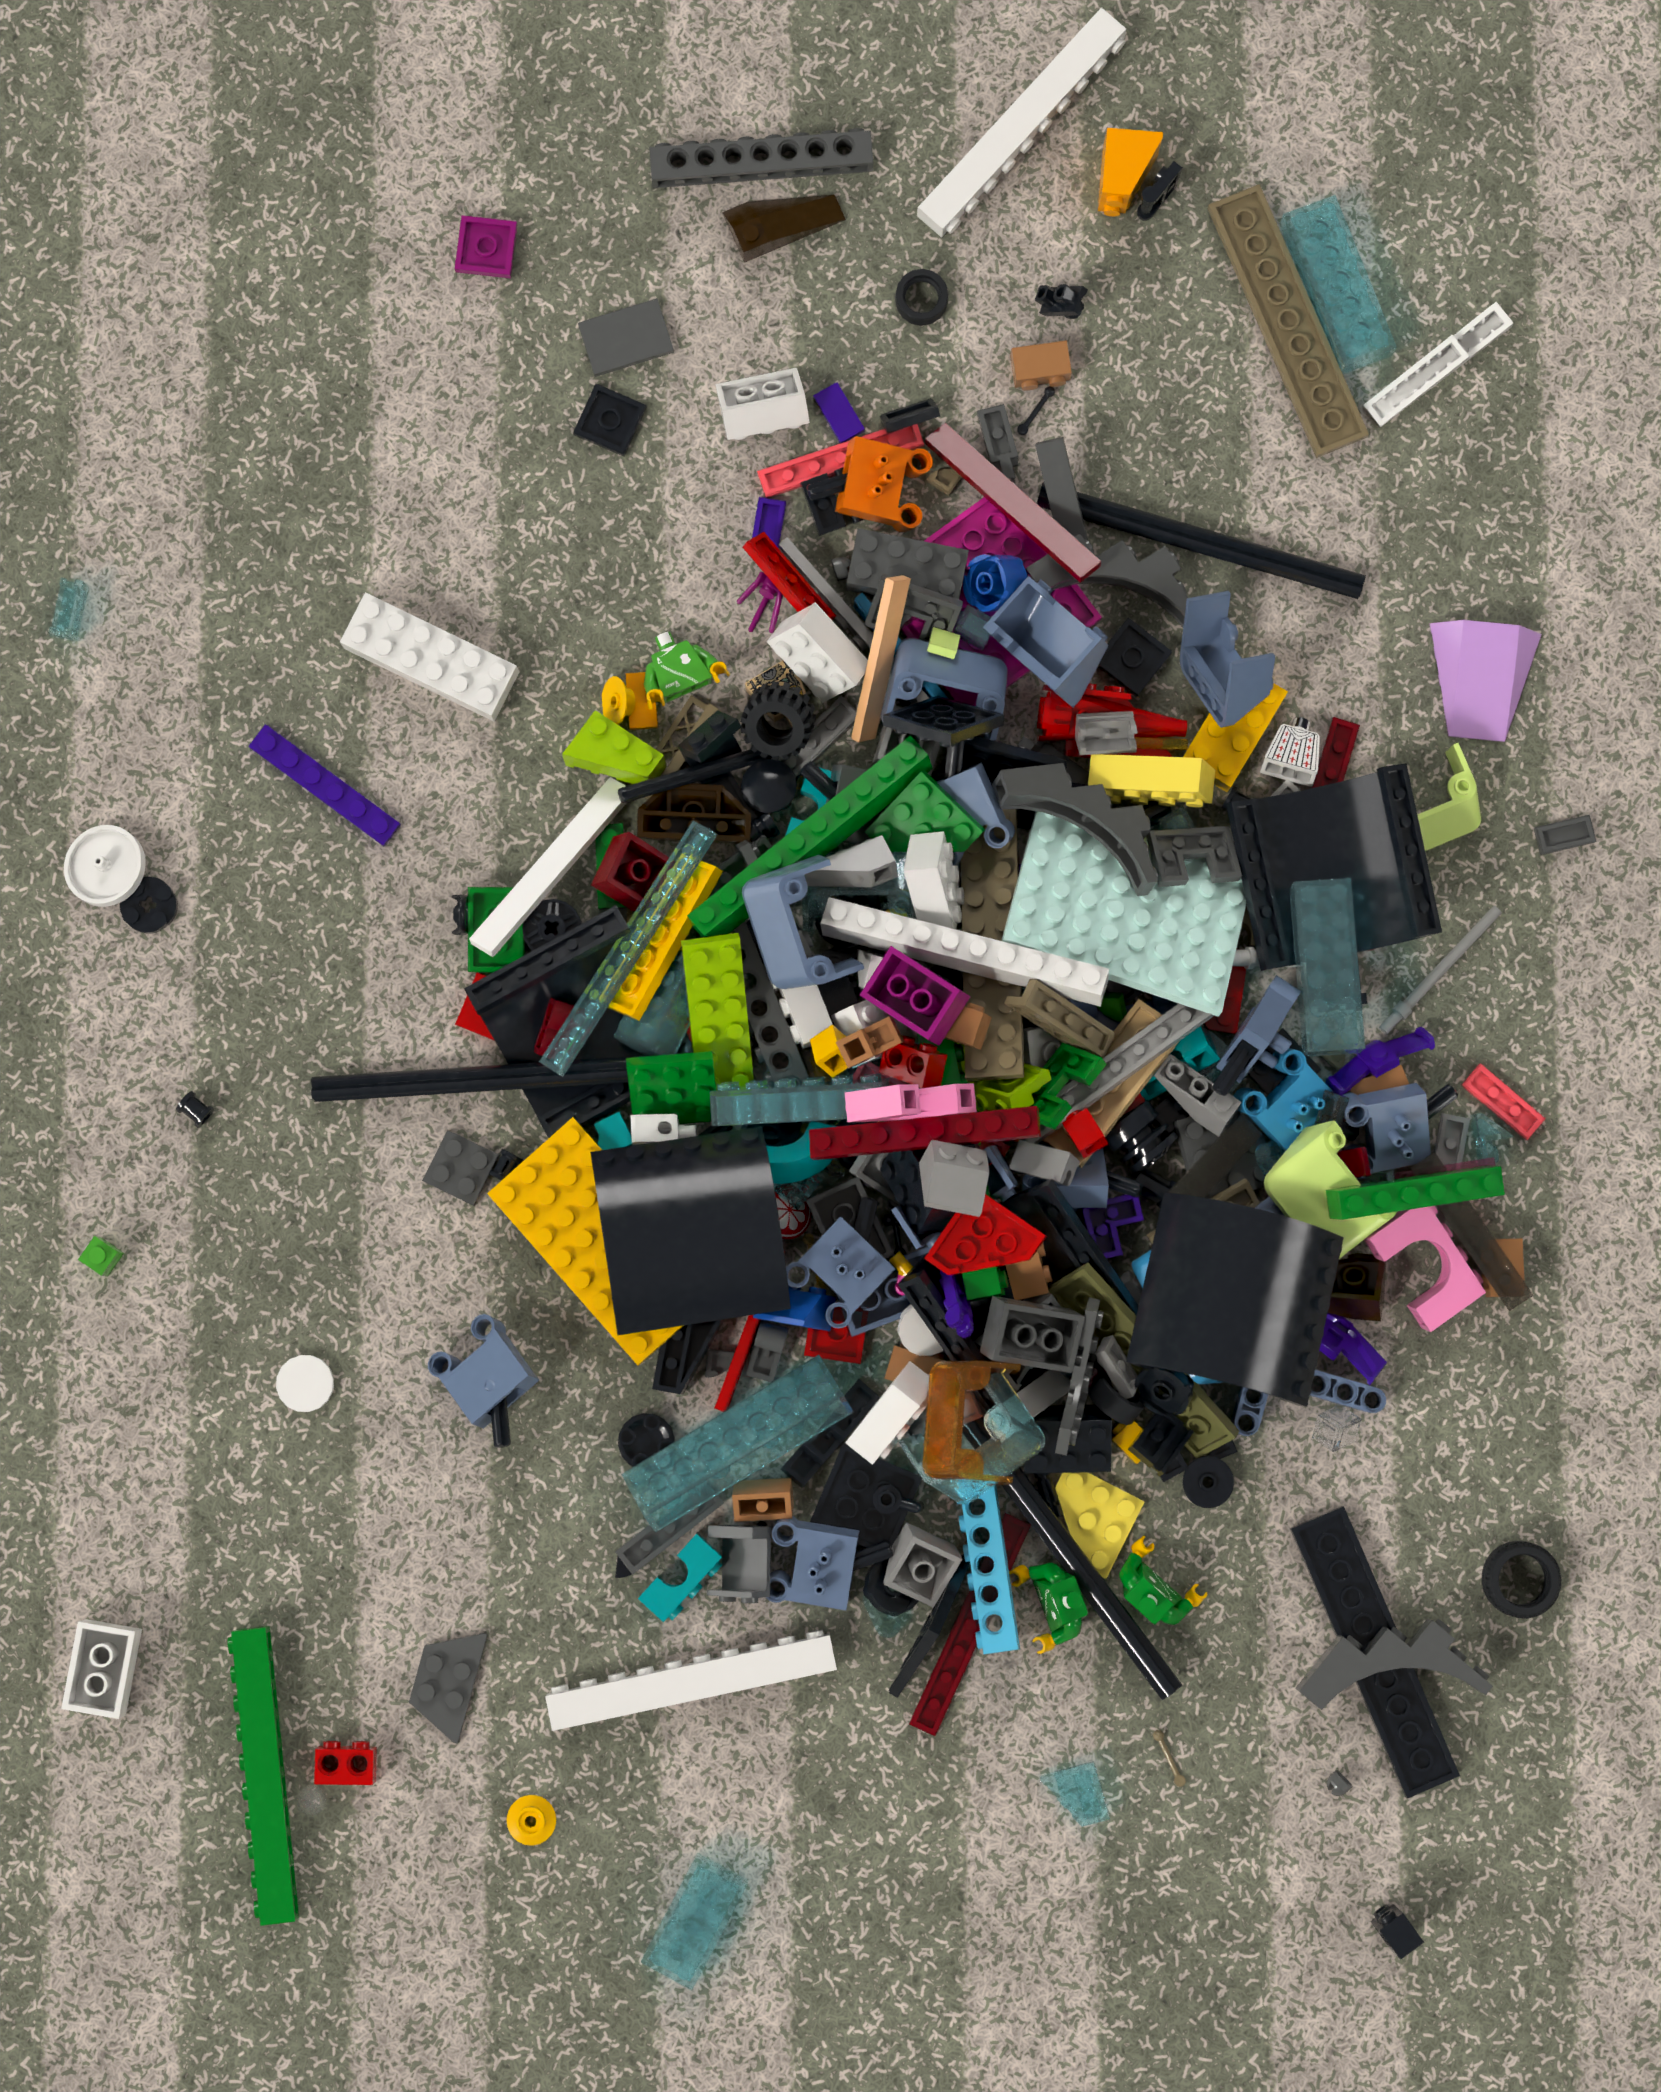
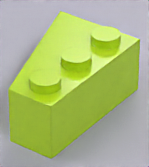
M596 710L562 753L565 765L568 767H578L590 770L594 774L600 775L601 773L616 777V780L631 784L659 777L667 767L662 753Z

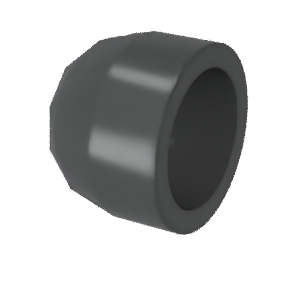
M846 557L832 559L831 562L837 581L848 578L851 560Z
M1335 1770L1327 1780V1788L1332 1790V1795L1342 1796L1353 1787L1338 1770Z

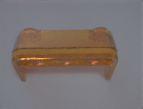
M975 1360L941 1361L931 1368L928 1379L922 1468L928 1477L939 1480L1010 1485L1012 1483L1013 1477L984 1475L982 1456L975 1450L961 1449L965 1390L976 1391L983 1389L990 1380L991 1372L1017 1374L1020 1371L1021 1364Z

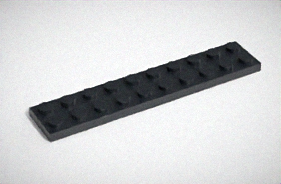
M1340 1506L1290 1528L1336 1637L1338 1635L1347 1638L1349 1635L1352 1636L1363 1646L1360 1649L1363 1652L1383 1626L1389 1630L1393 1627L1396 1628L1344 1506ZM1399 1668L1378 1672L1356 1681L1405 1798L1408 1799L1460 1776L1414 1668Z

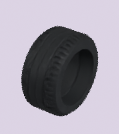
M1526 1541L1507 1542L1492 1551L1484 1563L1481 1578L1483 1591L1488 1601L1500 1612L1520 1619L1534 1618L1548 1611L1559 1596L1562 1582L1560 1568L1554 1557L1543 1547ZM1516 1555H1528L1538 1561L1544 1573V1585L1541 1593L1536 1599L1527 1604L1510 1602L1504 1597L1499 1586V1574L1503 1565Z

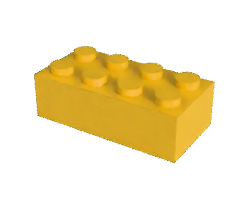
M1273 683V689L1270 690L1269 696L1232 726L1219 727L1209 713L1183 757L1202 758L1215 769L1214 785L1228 792L1288 691Z

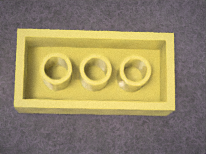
M1094 754L1091 755L1088 786L1103 784L1106 794L1110 797L1111 804H1120L1121 800H1131V803L1136 805H1148V801H1158V804L1162 806H1175L1176 802H1186V806L1203 807V803L1212 804L1215 769L1202 758Z

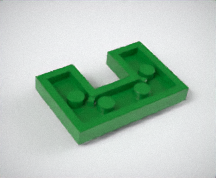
M1065 1043L1060 1045L1043 1066V1068L1049 1070L1051 1080L1043 1085L1039 1091L1032 1093L1034 1104L1031 1106L1039 1108L1040 1124L1054 1130L1072 1109L1066 1100L1056 1097V1095L1069 1079L1090 1086L1107 1065L1102 1057Z

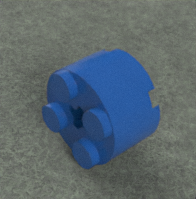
M983 554L975 557L967 566L970 569L968 575H964L963 591L968 603L978 608L979 611L997 612L1027 578L1022 560L1011 555Z

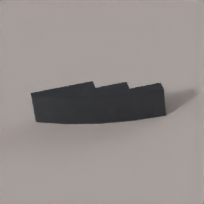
M858 1379L780 1470L803 1488L880 1397Z

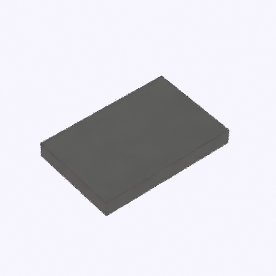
M657 298L578 323L595 377L674 353Z

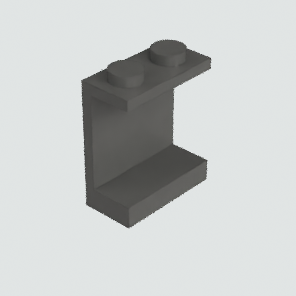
M708 1525V1537L722 1538V1589L707 1590V1596H719V1602H736V1597L741 1598V1603H758V1598L770 1597L771 1527Z

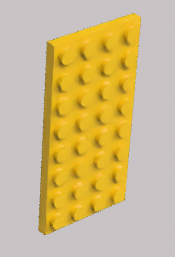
M572 1117L487 1194L639 1366L683 1326L617 1335L590 1153L602 1149L576 1119Z

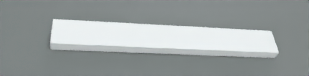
M611 777L604 783L469 938L472 945L492 957L496 955L624 807L626 803H621L618 796V789L625 787L624 784Z

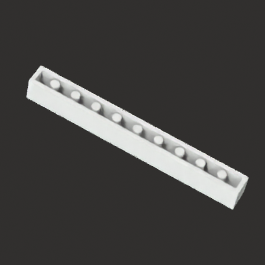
M1101 7L918 206L917 217L940 237H943L946 232L953 233L961 223L959 218L965 212L970 214L979 203V196L983 192L988 194L998 182L996 178L1001 172L1008 173L1016 163L1014 158L1020 152L1025 154L1031 148L1035 135L1038 132L1041 134L1046 132L1053 122L1051 118L1057 112L1062 114L1071 103L1069 98L1075 92L1080 94L1086 88L1090 75L1093 72L1096 74L1100 73L1107 64L1106 58L1112 52L1117 54L1126 42L1124 40L1126 28Z
M830 897L821 920L822 935L886 952L892 946L913 959L1026 987L1030 979H1036L1062 997L1100 1007L1108 983L1109 968Z
M816 1630L806 1633L807 1638L796 1641L795 1636H788L778 1639L777 1645L768 1647L766 1642L749 1645V1651L740 1653L738 1648L721 1651V1657L712 1659L710 1654L693 1657V1663L682 1665L681 1660L671 1661L664 1664L665 1669L654 1671L653 1666L636 1669L637 1675L628 1677L625 1676V1672L608 1675L609 1681L597 1683L596 1678L587 1679L579 1682L580 1687L569 1689L568 1684L552 1687V1693L545 1696L552 1731L837 1670L830 1633L824 1634L823 1630Z

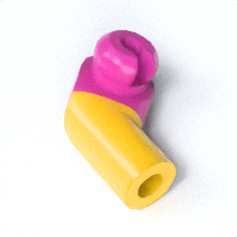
M899 1251L889 1261L898 1271L895 1290L899 1295L903 1296L905 1294L898 1284L913 1266Z

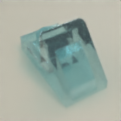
M1483 1113L1470 1115L1478 1167L1496 1166V1163L1499 1162L1497 1147L1493 1146L1492 1141L1513 1138V1135Z

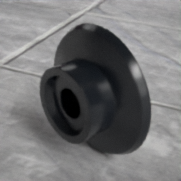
M1204 1456L1197 1458L1186 1468L1183 1475V1489L1193 1504L1202 1508H1214L1225 1503L1230 1497L1234 1487V1477L1231 1469L1224 1461L1216 1457ZM1209 1476L1212 1483L1209 1487H1204L1203 1479Z

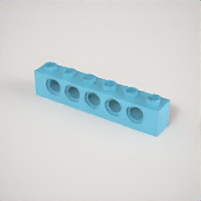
M988 1475L958 1480L959 1487H955V1497L957 1504H962L963 1515L959 1516L961 1533H966L968 1543L963 1545L965 1562H970L972 1573L967 1574L969 1590L975 1592L976 1602L971 1603L974 1620L979 1619L980 1631L976 1632L978 1649H983V1654L1020 1650L995 1476ZM982 1499L985 1502L986 1508L983 1514L974 1515L971 1512V1504L974 1500ZM980 1528H986L990 1533V1538L985 1544H978L975 1540V1533ZM984 1557H990L994 1561V1568L989 1573H983L979 1568V1562ZM993 1585L998 1590V1598L994 1602L989 1603L984 1599L983 1592L986 1587ZM996 1614L1001 1617L1003 1625L999 1631L993 1632L989 1629L987 1622L990 1616Z

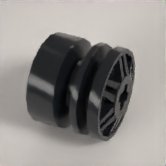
M557 899L542 900L523 922V938L530 950L533 951L581 925L582 921L576 910L565 901ZM550 924L554 927L559 925L557 927L559 933L557 935L548 934L547 926Z
M1148 1100L1115 1125L1105 1137L1108 1142L1107 1145L1113 1152L1124 1146L1128 1149L1120 1160L1123 1164L1132 1157L1137 1160L1128 1169L1132 1175L1137 1171L1150 1167L1169 1151L1173 1142L1178 1138L1175 1132H1172L1165 1139L1161 1137L1160 1134L1169 1127L1167 1123L1157 1128L1151 1125L1159 1113Z

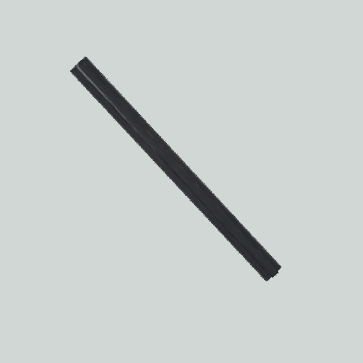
M1043 482L1037 504L1041 508L1051 510ZM1077 492L1083 520L1358 599L1361 595L1366 575Z
M646 1056L316 1076L311 1078V1096L314 1102L625 1083L628 1082L626 1058Z
M981 1417L958 1427L1066 1573L1074 1575L1080 1592L1159 1698L1164 1700L1182 1686V1683L984 1418Z

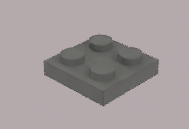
M447 1130L422 1181L474 1206L490 1175L488 1173L493 1169L499 1154Z

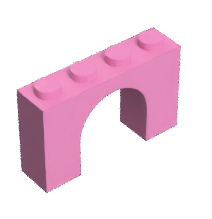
M974 1083L950 1084L919 1089L918 1084L893 1085L845 1093L847 1122L896 1121L977 1112Z
M1435 1206L1398 1211L1392 1219L1364 1239L1374 1257L1384 1262L1416 1241L1427 1240L1436 1247L1442 1262L1440 1276L1429 1290L1407 1305L1420 1327L1429 1332L1438 1328L1486 1293L1481 1286L1483 1284L1482 1277L1475 1269H1470L1466 1263L1468 1256L1460 1246L1456 1247L1451 1240L1453 1233L1444 1222L1440 1223L1436 1217L1438 1211Z

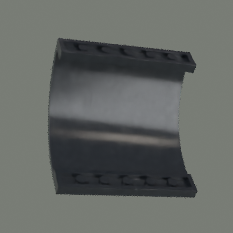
M1407 763L1384 766L1376 769L1377 772L1329 785L1226 804L1235 850L1242 873L1241 879L1261 971L1349 955L1442 933Z
M616 905L464 988L475 1011L481 1016L508 1064L558 1061L534 1052L536 1040L543 1025L545 1012L551 997L587 1009L586 1015H589V1023L584 1032L581 1031L578 1037V1042L581 1044L577 1058H572V1060L693 1053L692 1043L660 986L640 1021L605 1007L598 1002L633 939L631 931ZM629 1082L522 1089L548 1139L572 1117L582 1127H585L631 1101Z
M762 1126L590 1152L617 1335L791 1309L777 1202Z
M1052 1179L1021 1191L1004 1202H999V1204L1047 1236L1043 1241L1046 1256L1041 1258L1043 1266L1049 1265L1052 1282H1048V1288L1056 1281L1088 1262L1130 1310L1137 1315L1138 1304ZM924 1256L904 1276L898 1286L987 1413H990L1031 1384L1048 1369L1037 1367L1029 1369L1020 1382L1021 1387L1017 1392L1005 1386L974 1343V1340L985 1331L992 1298L970 1301L974 1330L968 1337H960L956 1332L957 1330L950 1328L945 1320L947 1309L944 1305V1299L946 1298L939 1282L941 1278L940 1269L925 1260ZM1000 1266V1270H1005L1008 1287L1004 1288L1005 1295L997 1297L1014 1299L1006 1266Z
M1164 1192L1126 1362L1145 1369L1154 1370V1367L1213 1379L1265 1393L1298 1406L1307 1407L1344 1237L1306 1222L1261 1209L1215 1199Z

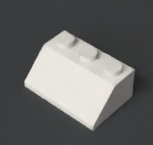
M797 368L715 384L728 440H741L750 435L760 433L770 434L775 430L784 428H799L803 424L810 423L805 393Z

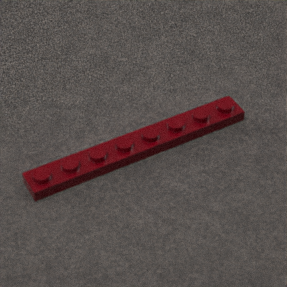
M1037 1106L809 1130L810 1158L812 1160L927 1149L931 1140L967 1145L1041 1137L1039 1108Z

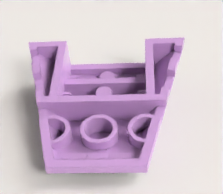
M1471 620L1430 623L1448 736L1505 742L1542 634L1520 625Z

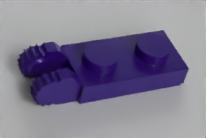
M940 1270L941 1278L939 1282L946 1298L944 1299V1305L947 1309L945 1314L946 1323L950 1328H955L960 1337L966 1338L973 1333L974 1324L970 1301L966 1297L962 1273L949 1276Z

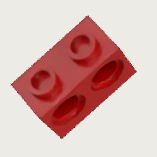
M901 1035L904 1040L903 1043L883 1052L879 1073L909 1084H918L919 1088L941 1086L947 1054L937 1051V1046L928 1043H920L919 1045L915 1043V1038Z
M323 1741V1746H318L315 1749L314 1784L373 1785L376 1782L377 1747H370L369 1741H354L352 1746H341V1741ZM326 1755H333L338 1759L337 1769L331 1770L326 1767L324 1762ZM356 1755H362L366 1758L368 1765L365 1770H359L354 1766L353 1760Z

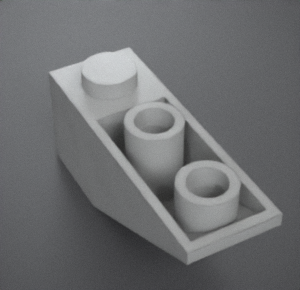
M882 835L874 839H867L851 848L842 849L836 854L826 857L830 859L831 865L804 874L807 886L872 888L898 877L896 861Z
M1172 1054L1167 1057L1154 1075L1197 1123L1218 1137L1234 1117L1242 1103L1229 1093L1226 1096L1217 1094L1212 1089L1213 1082Z

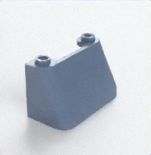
M1028 576L983 628L1017 660L1074 708L1081 700L1109 646L1105 642L1108 637L1096 626L1092 630L1086 627L1050 595L1053 590L1043 580L1040 579L1036 583Z

